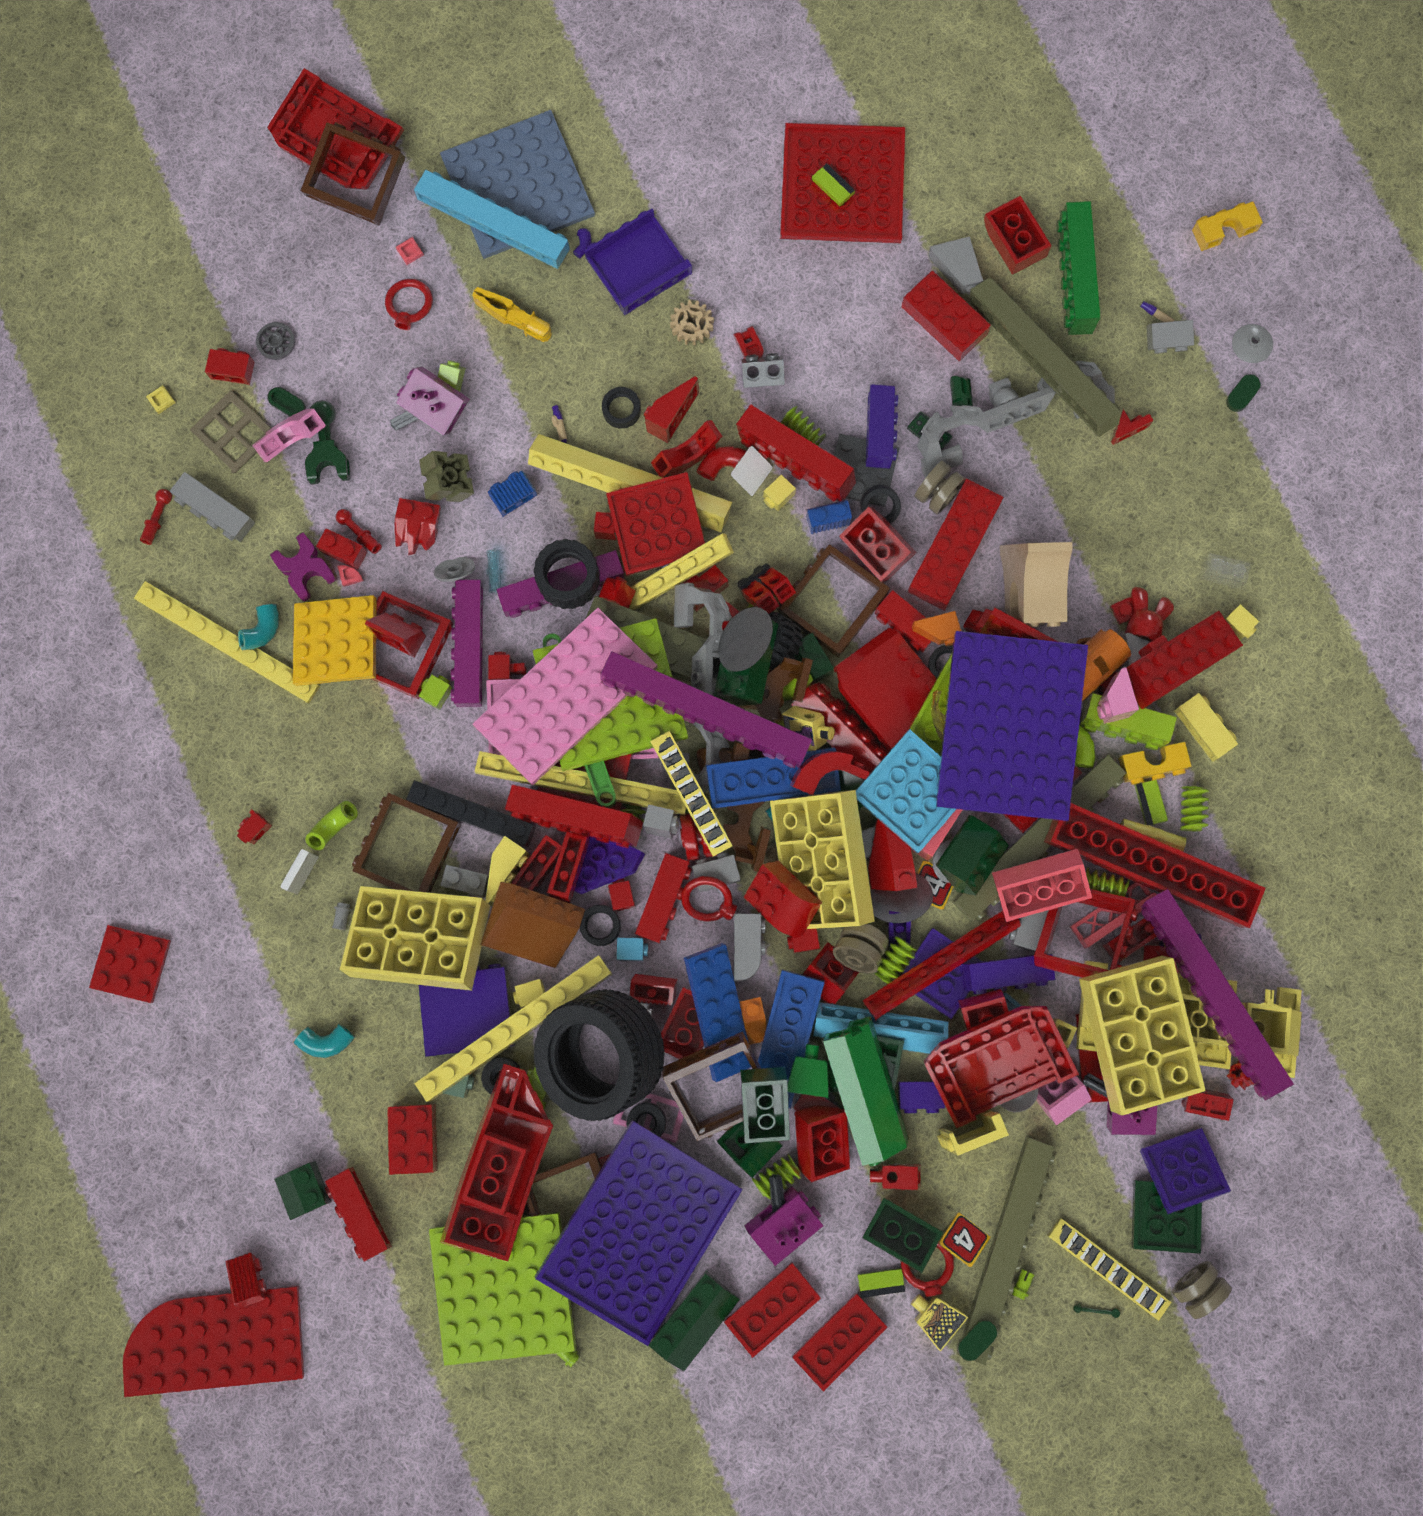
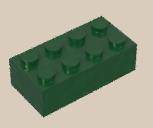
M772 621V636L769 646L763 656L753 666L742 671H730L720 663L714 697L735 706L762 704L778 628L777 623Z

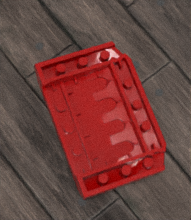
M305 68L267 127L282 150L308 166L312 162L327 122L333 125L335 122L339 123L350 132L357 130L368 139H371V137L377 138L383 142V145L388 147L390 144L395 146L404 132L403 127L388 118H383L325 83L320 77ZM335 134L320 173L345 188L368 190L389 155Z
M887 628L834 668V672H837L839 680V691L888 751L909 730L937 680L900 633L891 628Z
M1020 1006L939 1042L924 1060L925 1067L956 1128L977 1120L976 1115L1048 1083L1057 1080L1059 1084L1079 1075L1047 1006Z

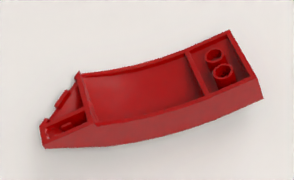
M503 1064L475 1135L440 1243L507 1262L509 1261L537 1169L553 1128L536 1091H534L528 1080L529 1077L525 1070ZM490 1131L531 1146L510 1209L504 1215L462 1200L484 1134Z

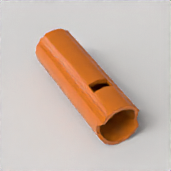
M1100 629L1084 644L1088 645L1082 702L1131 657V650L1128 644L1112 629L1107 631Z

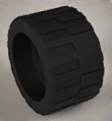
M568 539L556 540L546 545L539 552L535 560L534 578L545 600L553 606L560 607L561 609H576L577 607L584 606L588 601L590 602L597 593L598 586L600 585L599 568L592 551L583 543ZM564 558L578 559L584 563L587 569L585 581L578 588L571 591L556 590L548 582L547 575L554 563Z

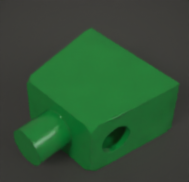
M806 1044L805 1057L795 1056L787 1081L788 1092L828 1098L827 1060L818 1059V1045Z

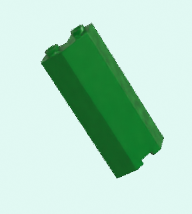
M870 1016L849 1022L847 1029L827 1033L823 1043L862 1166L868 1164L869 1166H876L907 1148L909 1137L872 1018Z

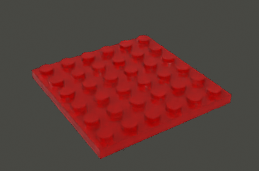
M785 123L780 239L901 243L905 127ZM826 163L855 190V194L842 206H839L812 181V176Z

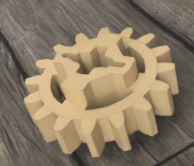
M688 300V305L686 306L681 302V308L675 307V314L670 316L672 321L670 322V328L673 329V336L678 335L677 340L679 342L684 339L685 345L689 341L696 345L697 340L703 343V337L709 338V331H713L714 317H711L712 311H706V304L700 307L699 301H696L694 305L691 300ZM704 322H706L704 328L701 330V325H703Z

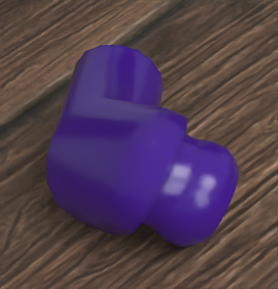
M581 228L577 231L580 245L573 251V254L579 259L585 254L584 250L592 243L591 233L586 228Z

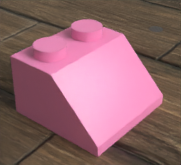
M1122 668L1112 678L1098 703L1097 713L1099 718L1103 719L1104 724L1129 718L1139 710L1127 668Z
M1077 1076L1059 1084L1055 1080L1039 1087L1036 1099L1043 1111L1056 1126L1092 1100L1085 1085Z

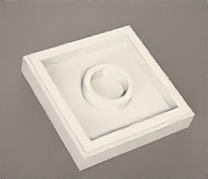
M300 850L283 880L281 888L298 894L315 865L318 856L306 850Z

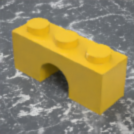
M1253 201L1247 204L1242 202L1233 209H1223L1213 216L1199 218L1192 232L1200 250L1204 251L1221 244L1225 237L1222 227L1233 228L1238 238L1257 232L1263 222Z
M1182 742L1162 747L1160 749L1161 763L1159 765L1150 764L1145 758L1144 751L1122 755L1118 760L1120 767L1126 772L1123 776L1124 783L1131 782V785L1144 783V779L1152 777L1153 781L1163 779L1165 774L1172 773L1173 776L1186 774L1185 770L1192 767L1186 743Z

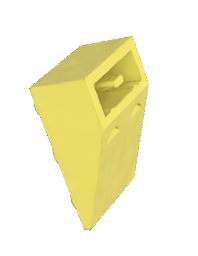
M506 836L503 837L491 857L485 901L492 907L500 882L511 884L531 856L525 849Z

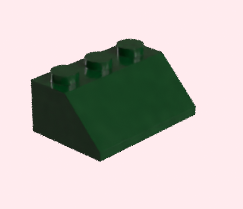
M969 815L936 863V866L957 892L976 896L1009 845L997 830L976 817Z

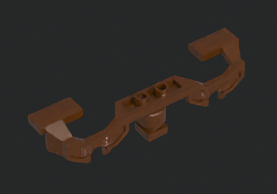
M784 657L782 663L768 673L765 687L768 688L769 695L766 699L762 700V704L755 705L760 717L784 727L783 717L779 709L784 686L793 679H797L792 700L803 702L813 660L802 658V661H797ZM735 741L730 762L766 756L760 750H750L744 747L743 743ZM765 801L729 806L727 810L736 812L739 816L738 821L735 824H723V828L735 851V860L752 864L751 869L756 872L759 871L764 862L771 830L761 826L756 846L753 844L748 832L753 812L762 806Z

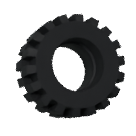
M774 611L769 616L772 621L778 624L769 666L771 670L781 664L784 657L794 660L796 654L798 655L799 648L802 646L801 639L803 638L802 630L798 624Z

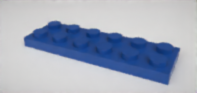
M833 747L807 751L802 764L816 754L836 751V749ZM760 757L706 765L712 809L811 794L790 786L798 767H788L783 764L782 760L776 757L775 759ZM838 770L825 774L820 779L814 794L841 791Z
M720 943L684 957L704 1047L711 1046L740 1032H743L748 1041L726 944ZM742 1051L710 1065L709 1068L712 1080L718 1082L740 1073V1070L751 1068V1065Z
M782 969L758 1058L761 1068L785 1067L788 1081L795 1056L805 1057L806 1044H808L824 980ZM788 1092V1108L791 1109L795 1093Z

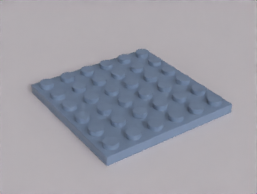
M551 110L440 152L450 179L457 182L462 188L466 190L471 189L484 199L490 198L496 205L502 208L508 207L514 214L520 217L521 215L526 216L533 223L546 226L551 232L595 216L593 207ZM470 226L483 259L514 248Z

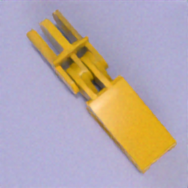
M479 287L474 290L472 296L475 304L501 323L522 329L526 337L530 335L542 342H547L551 338L550 324L537 317L534 311L529 315L506 297ZM493 305L500 306V307H502V308H504V309H498V308L494 307Z

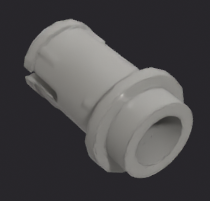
M337 903V907H334L336 911L332 928L346 930L348 914L352 909H350L349 904Z

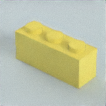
M1200 693L1174 710L1212 762L1238 745L1235 734L1231 730H1227L1223 724L1222 717L1218 713H1214L1210 708L1209 700L1205 696H1201Z

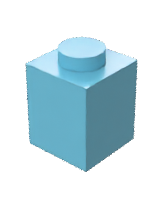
M617 938L618 961H644V956H648V943H644L643 938Z

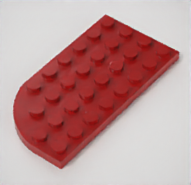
M299 1286L267 1289V1292H264L265 1300L239 1309L233 1304L231 1293L176 1298L154 1308L137 1324L126 1344L123 1355L124 1397L303 1379L304 1366Z

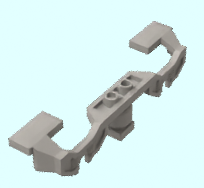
M1076 361L1080 370L1093 380V383L1099 390L1102 389L1106 393L1107 398L1112 403H1115V389L1112 385L1109 386L1094 362ZM1005 378L988 385L989 399L993 404V409L982 412L980 407L963 405L951 406L953 415L949 418L941 417L938 412L934 413L923 427L922 436L917 444L919 451L924 457L921 459L923 476L926 478L942 460L949 464L951 468L963 464L960 445L941 451L939 440L944 432L964 424L978 426L987 433L1045 411L1056 392L1041 378L1037 384V392L1020 398L1016 391L1011 388L1009 379ZM1074 412V416L1076 417V419L1080 418V417Z
M692 583L675 585V628L693 626V605L704 604L710 614L709 637L692 657L691 686L713 696L717 678H712L713 658H719V642L723 633L722 623L724 621L730 622L732 616L721 594L714 593L710 589L694 587ZM695 722L693 725L701 732L707 743L706 765L724 763L719 758V751L721 748H729V743L723 737V734L717 731L714 733L709 732L703 728V725ZM682 753L689 766V753ZM706 765L700 774H693L703 793L709 789ZM670 778L669 789L677 790Z

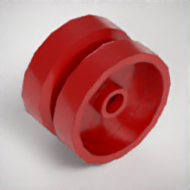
M690 813L680 815L682 827L680 828L683 848L686 850L687 861L699 858V845L703 846V852L706 857H713L697 826H695Z

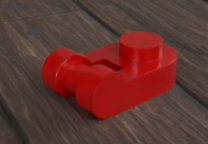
M753 326L746 328L747 331L733 334L744 359H746L747 355H758V358L763 357V346ZM750 338L751 342L745 344L744 341Z

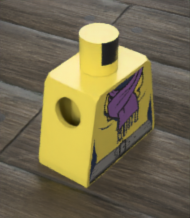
M792 706L782 714L785 728L812 739L807 751L819 749L827 740H832L834 737V728L825 726L824 716L821 713Z

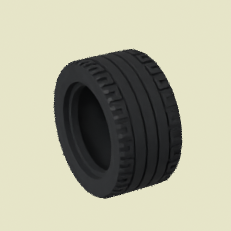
M611 989L596 990L573 999L548 1014L537 1031L534 1044V1062L541 1085L557 1106L578 1119L602 1121L623 1112L644 1099L654 1090L664 1068L665 1052L663 1039L656 1021L642 1004L620 991ZM584 1024L599 1028L614 1044L620 1063L619 1077L615 1085L601 1081L587 1068L580 1051V1034Z

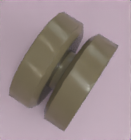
M943 460L928 474L914 495L921 503L931 499L929 509L936 515L941 513L950 504L966 480L959 472L949 476L951 466Z
M869 924L843 927L840 939L836 942L833 949V955L842 965L851 970L867 974L874 973L878 970L881 956L885 954L888 947V939L879 929Z
M1210 1261L1202 1262L1193 1267L1172 1288V1293L1181 1303L1186 1302L1185 1309L1194 1319L1202 1318L1214 1311L1228 1298L1232 1291V1287L1223 1277L1217 1278L1218 1270Z

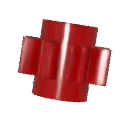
M1237 1061L1236 1064L1230 1066V1074L1226 1076L1231 1080V1084L1235 1088L1240 1085L1246 1090V1087L1254 1085L1250 1077L1243 1073L1241 1069L1242 1064L1240 1061Z

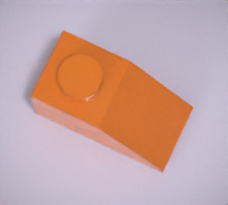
M955 611L914 621L912 625V630L938 645L945 644L946 646L953 645L955 631H961Z
M761 997L740 1001L739 1004L749 1045L763 1042L767 1025Z

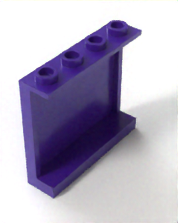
M653 209L641 212L637 218L623 223L619 229L607 233L603 239L589 244L584 250L586 260L624 315H627L692 274L691 263L688 259L684 260L655 218Z
M501 964L488 965V969L480 970V966H477L472 991L419 985L425 1057L459 1053L510 1017L506 967H501Z

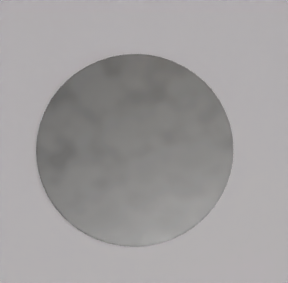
M758 607L747 608L735 615L725 627L720 638L718 651L722 665L728 670L742 671L748 669L767 650L772 636V621L765 610Z
M915 873L917 888L887 891L871 889L870 886L874 916L891 923H904L921 917L927 912L933 901V891L929 882L921 875ZM889 910H890V911H895V912H900V913H897V914H889Z

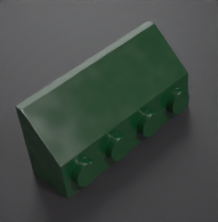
M705 1270L654 1335L648 1346L665 1361L685 1371L736 1306L740 1298Z

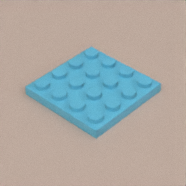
M909 729L869 774L867 779L856 789V797L865 808L916 853H919L956 809L936 807L941 756Z

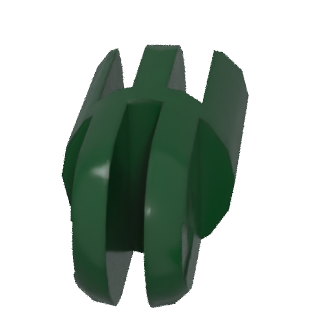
M952 376L950 378V389L953 406H973L970 378Z

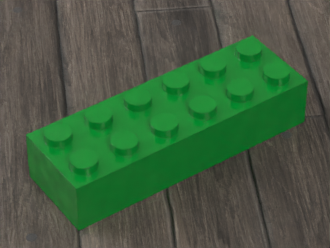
M1091 201L1066 202L1064 210L1060 212V220H1057L1056 231L1060 233L1058 252H1062V258L1059 260V269L1063 271L1061 290H1065V296L1062 298V308L1066 309L1064 328L1068 329V335L1093 334L1100 320V305Z

